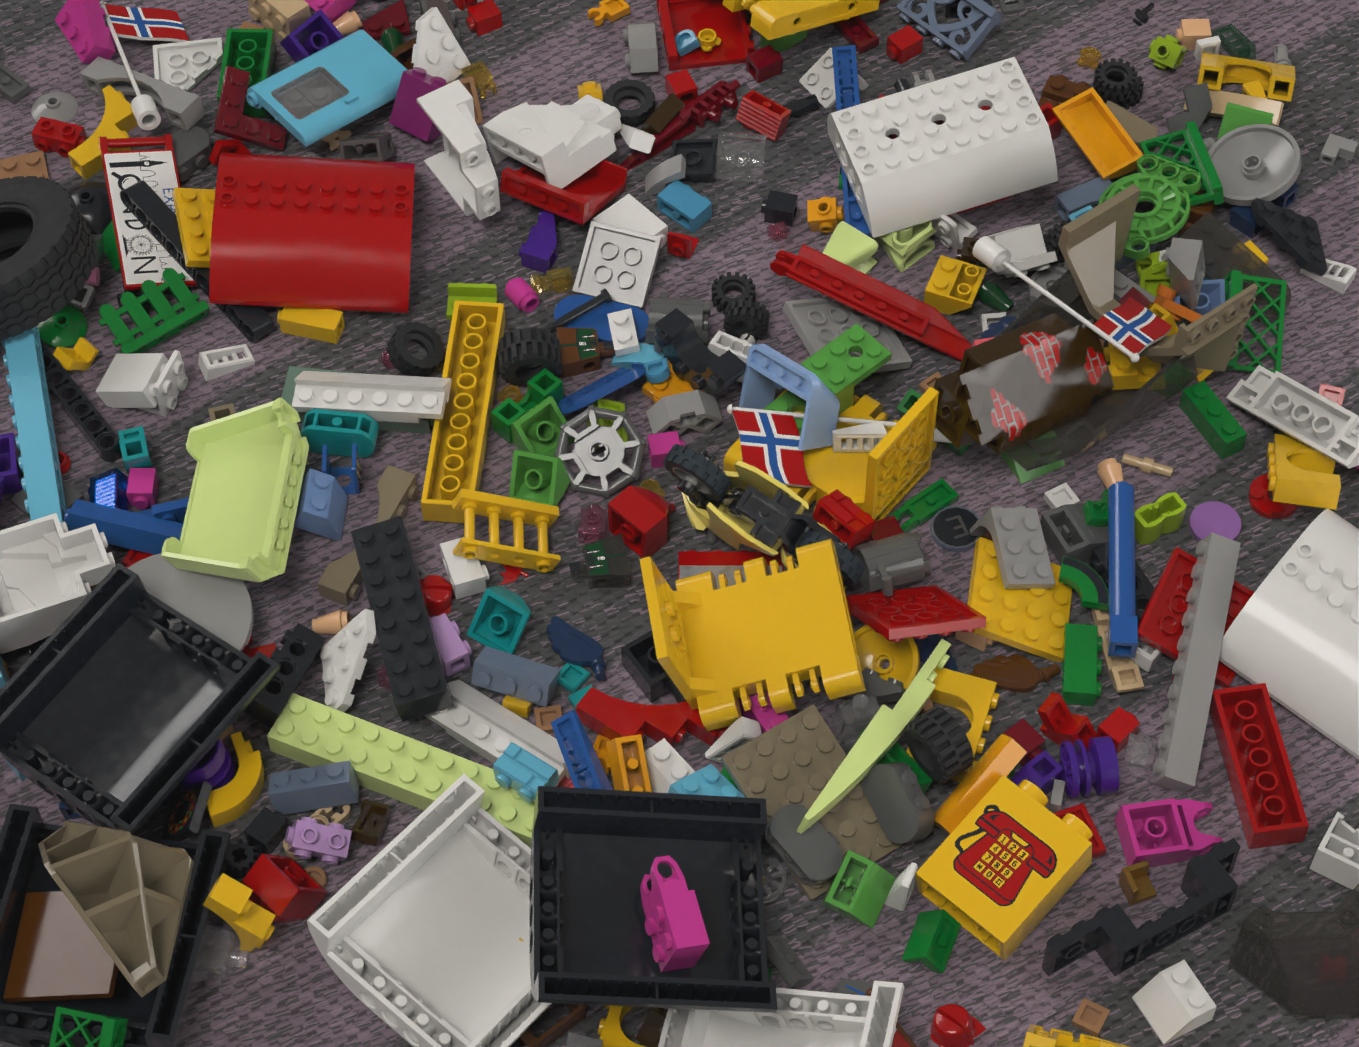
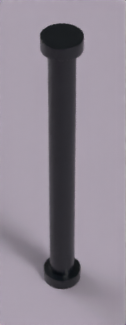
M603 289L598 296L541 329L554 333L557 327H564L605 302L607 304L612 302V298L609 292Z

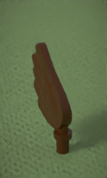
M1012 654L1009 657L997 655L994 659H988L981 664H976L973 667V672L969 675L997 682L996 688L1017 693H1028L1036 689L1040 682H1049L1051 677L1059 674L1061 671L1056 663L1038 670L1027 658L1018 654Z

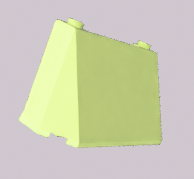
M282 397L272 402L195 426L189 430L186 449L197 461L181 537L180 541L175 537L166 539L161 556L175 568L254 582H262L285 573L309 444L306 437L302 438L297 422L301 421L298 412Z

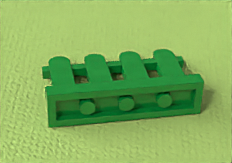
M167 268L163 271L162 280L164 283L157 286L154 281L146 280L142 283L141 291L143 295L136 298L133 293L125 292L121 295L120 303L122 307L115 310L110 304H104L100 307L99 315L101 319L98 320V323L101 327L105 325L108 327L115 338L112 341L114 346H121L119 354L143 353L208 315L210 307L205 300L197 302L200 297L197 292L192 295L183 282L186 278L183 272L178 274L173 268ZM169 289L178 303L171 306L162 292ZM148 301L157 315L150 318L141 304ZM184 310L182 313L176 314L178 311ZM126 313L136 325L130 331L120 318V316ZM161 321L163 322V324H161V325H159V326H157V327L155 326V325L158 324L159 322H161ZM140 333L142 334V336L138 337L137 339L134 338Z

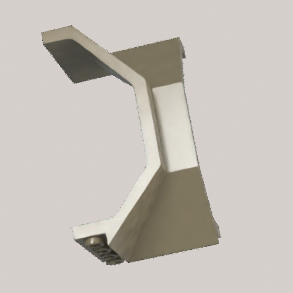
M1134 184L1063 226L1058 246L1089 314L1096 320H1099L1104 314L1121 305L1113 299L1115 263L1122 258L1141 191ZM1253 283L1188 326L1182 323L1179 325L1177 334L1166 336L1148 346L1139 356H1146L1150 361L1156 363L1225 372L1228 362L1238 352L1237 347L1244 335L1243 329L1245 323L1249 320L1250 308L1256 300L1255 294L1258 286Z

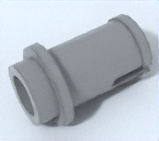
M1280 44L1277 45V48L1274 47V63L1292 66L1291 61L1288 59L1287 46Z

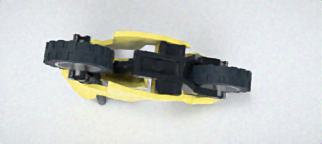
M673 445L662 463L673 477L678 478L679 484L677 488L682 492L687 516L693 528L703 531L706 527L708 528L707 544L714 545L718 536L736 550H739L741 545L744 544L770 556L778 555L777 549L781 546V562L788 570L786 557L791 555L793 556L796 568H799L796 555L797 547L832 539L837 552L844 590L847 586L850 588L855 587L866 570L864 564L859 562V559L847 549L849 545L841 542L840 538L834 535L824 524L821 525L816 522L811 516L801 515L804 509H809L808 503L785 484L758 468L739 460L734 464L737 472L723 471L715 464L717 457L709 455L705 449H702L697 454L696 451L688 449L686 446Z

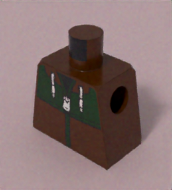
M556 328L557 338L560 341L562 378L600 370V357L614 356L613 341L598 342L597 330L594 328Z

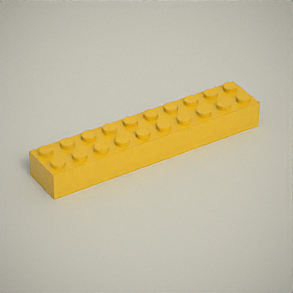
M455 300L442 378H451L452 384L449 401L445 403L443 419H435L421 498L423 521L464 523V513L452 510V501L461 488L480 491L499 369L497 345L504 336L506 324L504 303Z

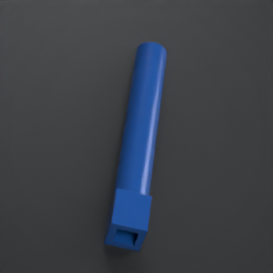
M1118 481L1108 488V656L1135 658L1138 645V624L1136 616L1134 487L1127 482Z

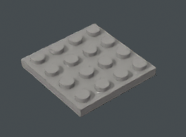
M830 297L785 301L782 309L810 356L857 323L892 353L891 360L873 373L910 368L913 362L891 327ZM859 352L849 354L851 357L862 356Z

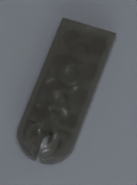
M1209 212L1204 214L1179 237L1203 240L1204 276L1208 280L1224 279L1231 270L1242 271L1241 274L1283 280ZM1243 282V290L1252 285V283ZM1288 284L1286 285L1285 311L1288 309L1291 300V291ZM1269 285L1264 289L1273 301L1279 297V287ZM1260 293L1255 296L1254 304L1260 311L1269 305ZM1272 307L1263 312L1270 323L1277 321V314ZM1251 308L1249 311L1250 318L1256 315ZM1259 317L1254 319L1255 321L1262 322Z

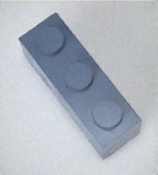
M485 646L474 661L471 684L547 707L558 689L561 669Z
M344 761L270 774L268 795L275 810L283 815L358 803L359 780L351 762Z

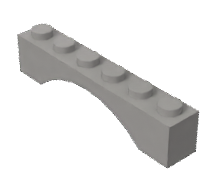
M98 56L80 73L86 89L104 97L102 89L110 85L116 91H121L123 95L136 96L126 68L112 60ZM131 69L141 95L151 96L154 102L165 110L171 125L188 131L206 114L202 100L197 94L187 92L178 86H172L162 80H157L145 73H139Z

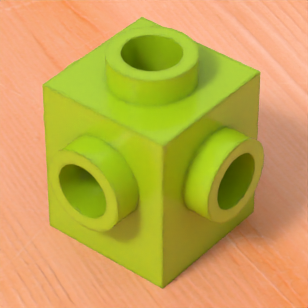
M1166 34L1165 38L1158 36L1157 39L1151 42L1148 49L1150 52L1148 57L1154 60V65L1166 70L1167 66L1178 69L1188 48L1178 44L1179 39Z

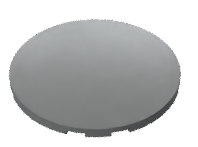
M161 553L142 559L128 567V569L139 575L146 591L239 651L242 652L243 648L247 646L252 633L254 613L251 597L243 580L180 570L165 560Z

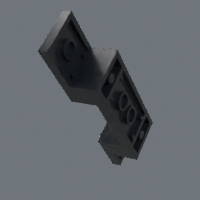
M1233 838L1226 843L1221 841L1215 844L1210 852L1203 856L1198 854L1192 857L1187 863L1181 885V890L1188 899L1178 908L1171 907L1161 915V918L1154 922L1148 920L1137 929L1119 904H1116L1111 908L1104 907L1100 909L1093 918L1086 922L1085 920L1077 922L1067 933L1063 935L1058 933L1052 936L1047 941L1042 969L1047 976H1050L1095 950L1113 975L1117 976L1231 910L1238 889V885L1229 873L1233 872L1241 846Z

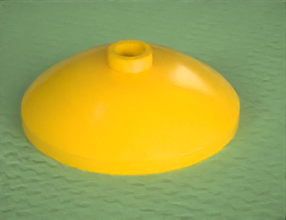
M868 625L858 629L854 633L861 670L864 671L865 667L870 668L880 674L879 678L886 681L889 677L902 682L904 684L903 688L907 690L918 674L920 665L919 650L913 637L903 638L900 642H891ZM885 661L890 662V665L887 669H883L882 667Z

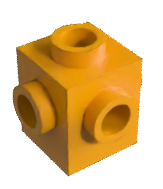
M821 197L820 199L807 200V222L811 231L831 233L835 230L837 224L844 220L843 206L838 205L836 197Z

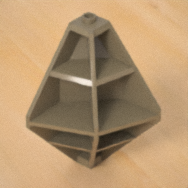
M65 821L60 829L38 843L43 864L130 985L141 997H144L167 979L194 862L183 848L168 847L133 836L130 831Z

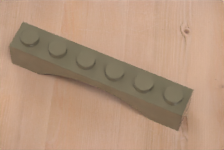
M390 465L387 466L377 483L380 507L375 523L402 516V519L405 518L408 503L410 500L414 501L419 493L415 474ZM354 549L344 557L328 564L317 583L321 597L348 606L352 599L356 600L358 598L363 578L356 550Z

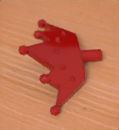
M502 564L506 572H500L504 580L498 585L516 582L519 575L528 577L529 573L522 571V567Z

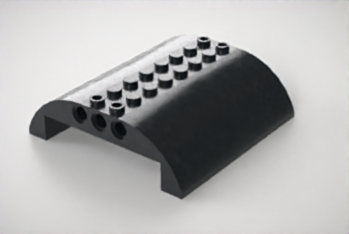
M118 563L0 689V755L29 780L93 825L130 831L134 836L276 676L281 667L277 662L259 651L253 658H250L146 591L138 574Z
M538 786L532 828L529 887L530 979L534 1001L536 1003L776 1013V982H768L761 838L767 826L766 799ZM669 855L680 867L688 890L695 891L710 944L694 967L661 972L659 963H656L653 958L651 936H648L645 930L646 916L642 906L640 885L644 875L650 874L655 857ZM658 864L657 869L664 878L672 875V869L668 864ZM651 880L647 882V887L650 891L652 887Z
M10 804L0 833V1040L22 1047H49L56 1007L62 1006L110 1017L127 1018L128 1023L123 1047H173L211 911L203 906V903L216 880L220 877L231 838L230 833L202 829L198 844L137 836L168 847L183 848L194 862L166 981L144 997H141L118 969L113 998L7 1002L3 997L26 893L62 891L44 866L38 843L62 826L43 823L37 807ZM64 1015L63 1027L68 1034L78 1025L72 1016ZM94 1020L86 1026L93 1039L101 1035L103 1022ZM81 1031L70 1038L75 1047H85L88 1044ZM64 1043L60 1047H67V1045Z

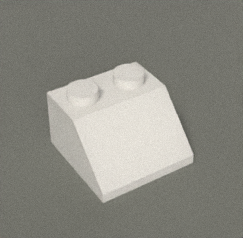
M664 738L645 751L652 792L668 793L671 784L695 772Z
M1185 960L1159 972L1132 996L1133 1001L1163 1045L1211 1021L1217 1007Z

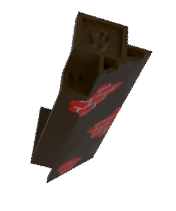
M1053 313L966 349L959 370L942 376L935 381L933 389L939 392L935 427L958 449L977 441L981 446L987 444L997 454H1000L1085 416L1092 397L1114 387L1098 334L1083 323L1071 328L1058 315ZM1093 319L1089 320L1093 325L1095 324Z

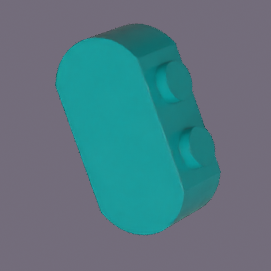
M311 409L304 416L300 433L302 438H307L309 451L322 454L323 445H327L329 455L352 457V444H357L359 458H366L374 452L379 425L374 418L365 413Z

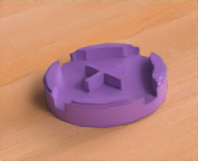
M1208 501L1199 504L1192 511L1189 519V530L1197 538L1198 542L1211 533L1236 541L1241 531V518L1236 510L1229 505Z

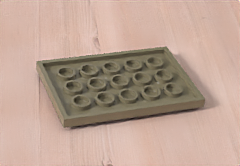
M813 704L723 756L721 762L744 797L766 799L768 824L769 820L780 808L789 804L803 805L809 811L847 755ZM863 780L820 818V825L826 832H831L838 839V846L842 849L843 856L850 850L876 862L903 845L893 843L887 839L863 791ZM788 867L809 901L827 892L833 880L832 877L821 885H806Z

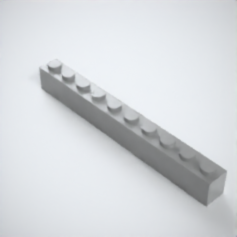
M1215 533L1209 534L1203 540L1201 539L1196 547L1198 558L1191 572V578H1193L1192 587L1189 589L1186 601L1189 604L1182 618L1183 634L1177 643L1179 655L1172 668L1174 680L1167 693V698L1170 701L1163 715L1162 722L1165 726L1157 745L1160 749L1159 757L1153 765V773L1155 774L1153 784L1182 793L1195 787L1241 545L1240 542Z

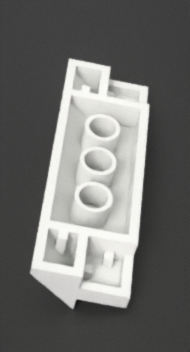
M1258 365L1246 381L1241 379L1226 397L1227 401L1344 467L1350 469L1359 465V416L1278 371L1273 373Z
M303 371L294 379L296 387L292 407L297 412L324 409L365 413L376 421L420 423V418L443 419L445 403L449 401L452 379Z
M461 680L448 683L454 706L424 715L444 728L447 734L492 763H495L503 755L509 744L513 742L556 768L559 775L557 785L564 776L568 779L570 778L556 738Z

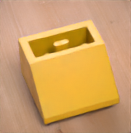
M940 255L926 286L924 303L935 307L940 313L947 315L971 308L986 275L987 268Z

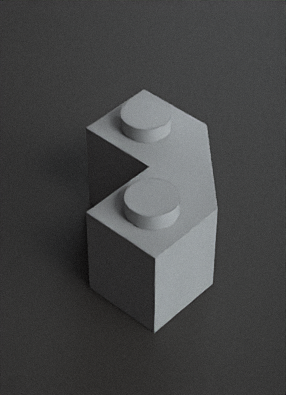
M700 390L663 397L646 411L653 434L678 431L679 436L687 428L707 433L723 420L715 396Z

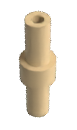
M1125 453L1121 462L1140 468V471L1150 474L1153 472L1170 478L1174 469L1173 467L1154 462L1155 459L1148 457L1142 459Z

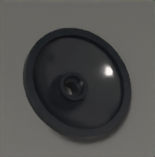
M88 181L68 188L67 191L74 199L91 233L101 235L112 221L106 183Z

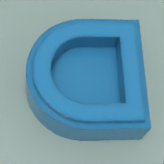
M683 30L675 37L676 48L681 57L701 46L692 30Z
M667 358L644 363L646 369L645 377L648 382L653 384L661 383L670 376V366Z

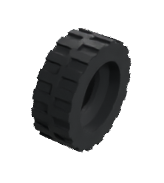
M635 79L620 80L615 84H611L605 91L604 103L618 109L622 124L634 128L643 125L655 111L654 92L644 82H639ZM625 97H634L640 101L641 106L634 110H624L618 107V102Z
M406 322V324L400 325L387 344V354L389 355L390 362L393 363V366L400 373L408 376L428 377L436 370L445 355L444 343L441 341L440 335L433 328L419 322ZM409 340L419 343L427 352L426 358L420 360L410 355L405 348V343Z

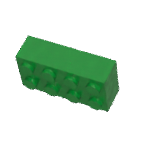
M227 29L217 92L218 104L224 72L227 66L250 72L247 89L273 75L277 49L273 29ZM245 98L242 115L267 117L268 111L264 107L256 109L250 106Z

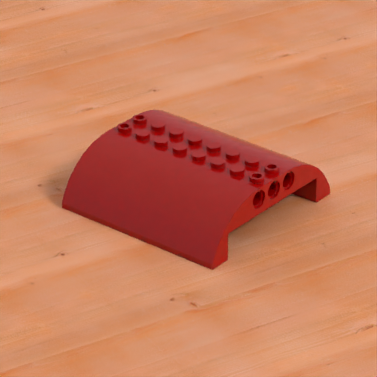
M221 152L212 219L209 303L408 313L415 163Z

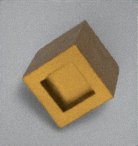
M1147 860L1124 867L1121 870L1118 883L1130 906L1156 898L1157 893L1147 875L1150 867Z

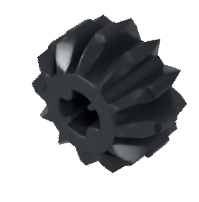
M238 838L237 843L234 845L229 842L221 875L224 873L236 881L239 879L240 883L243 884L242 880L263 853L262 848L259 844L254 845L251 839L243 843L242 839Z

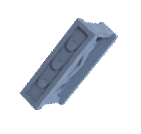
M902 0L896 6L900 12L899 17L908 24L911 21L917 25L915 28L924 36L928 33L932 35V41L941 48L944 45L949 47L950 50L948 52L958 60L962 57L968 61L992 28L1003 19L995 8L983 0H960L957 13L961 21L951 24H938L936 4L948 5L955 0H927V4L920 3L917 5V7L922 8V12L919 14L912 12V6L917 0ZM969 7L971 12L966 13L968 18L965 19L963 10ZM928 17L929 25L923 19ZM986 17V19L984 20V22L980 25V27H979V28L977 29V31L975 32V30L973 29L972 26L978 24L980 21H982V20ZM968 29L970 31L969 41L965 45H958L956 38L962 36L963 40H965L966 35L963 30ZM942 34H950L949 39Z

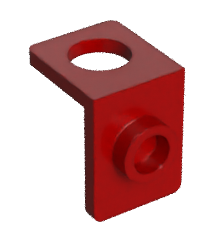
M668 232L667 253L691 259L699 239L681 233Z

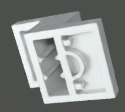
M1040 223L1023 225L988 235L1010 251V264L1024 275L1028 274V271L1050 268L1051 262L1058 261L1055 251L1047 252ZM1007 268L996 272L998 275L1005 274L1006 278L1019 277Z

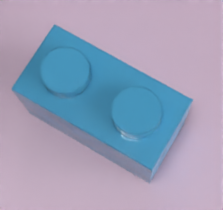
M679 180L673 181L657 195V210L692 233L697 231L712 217V203L705 196L699 195L689 185L683 184Z

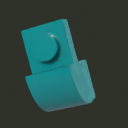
M143 426L118 431L119 444L127 474H129L130 468H153Z

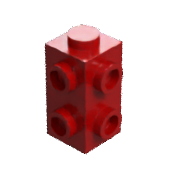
M40 117L31 132L34 146L37 149L43 150V152H56L63 157H69L68 152L88 139L84 127L45 117Z

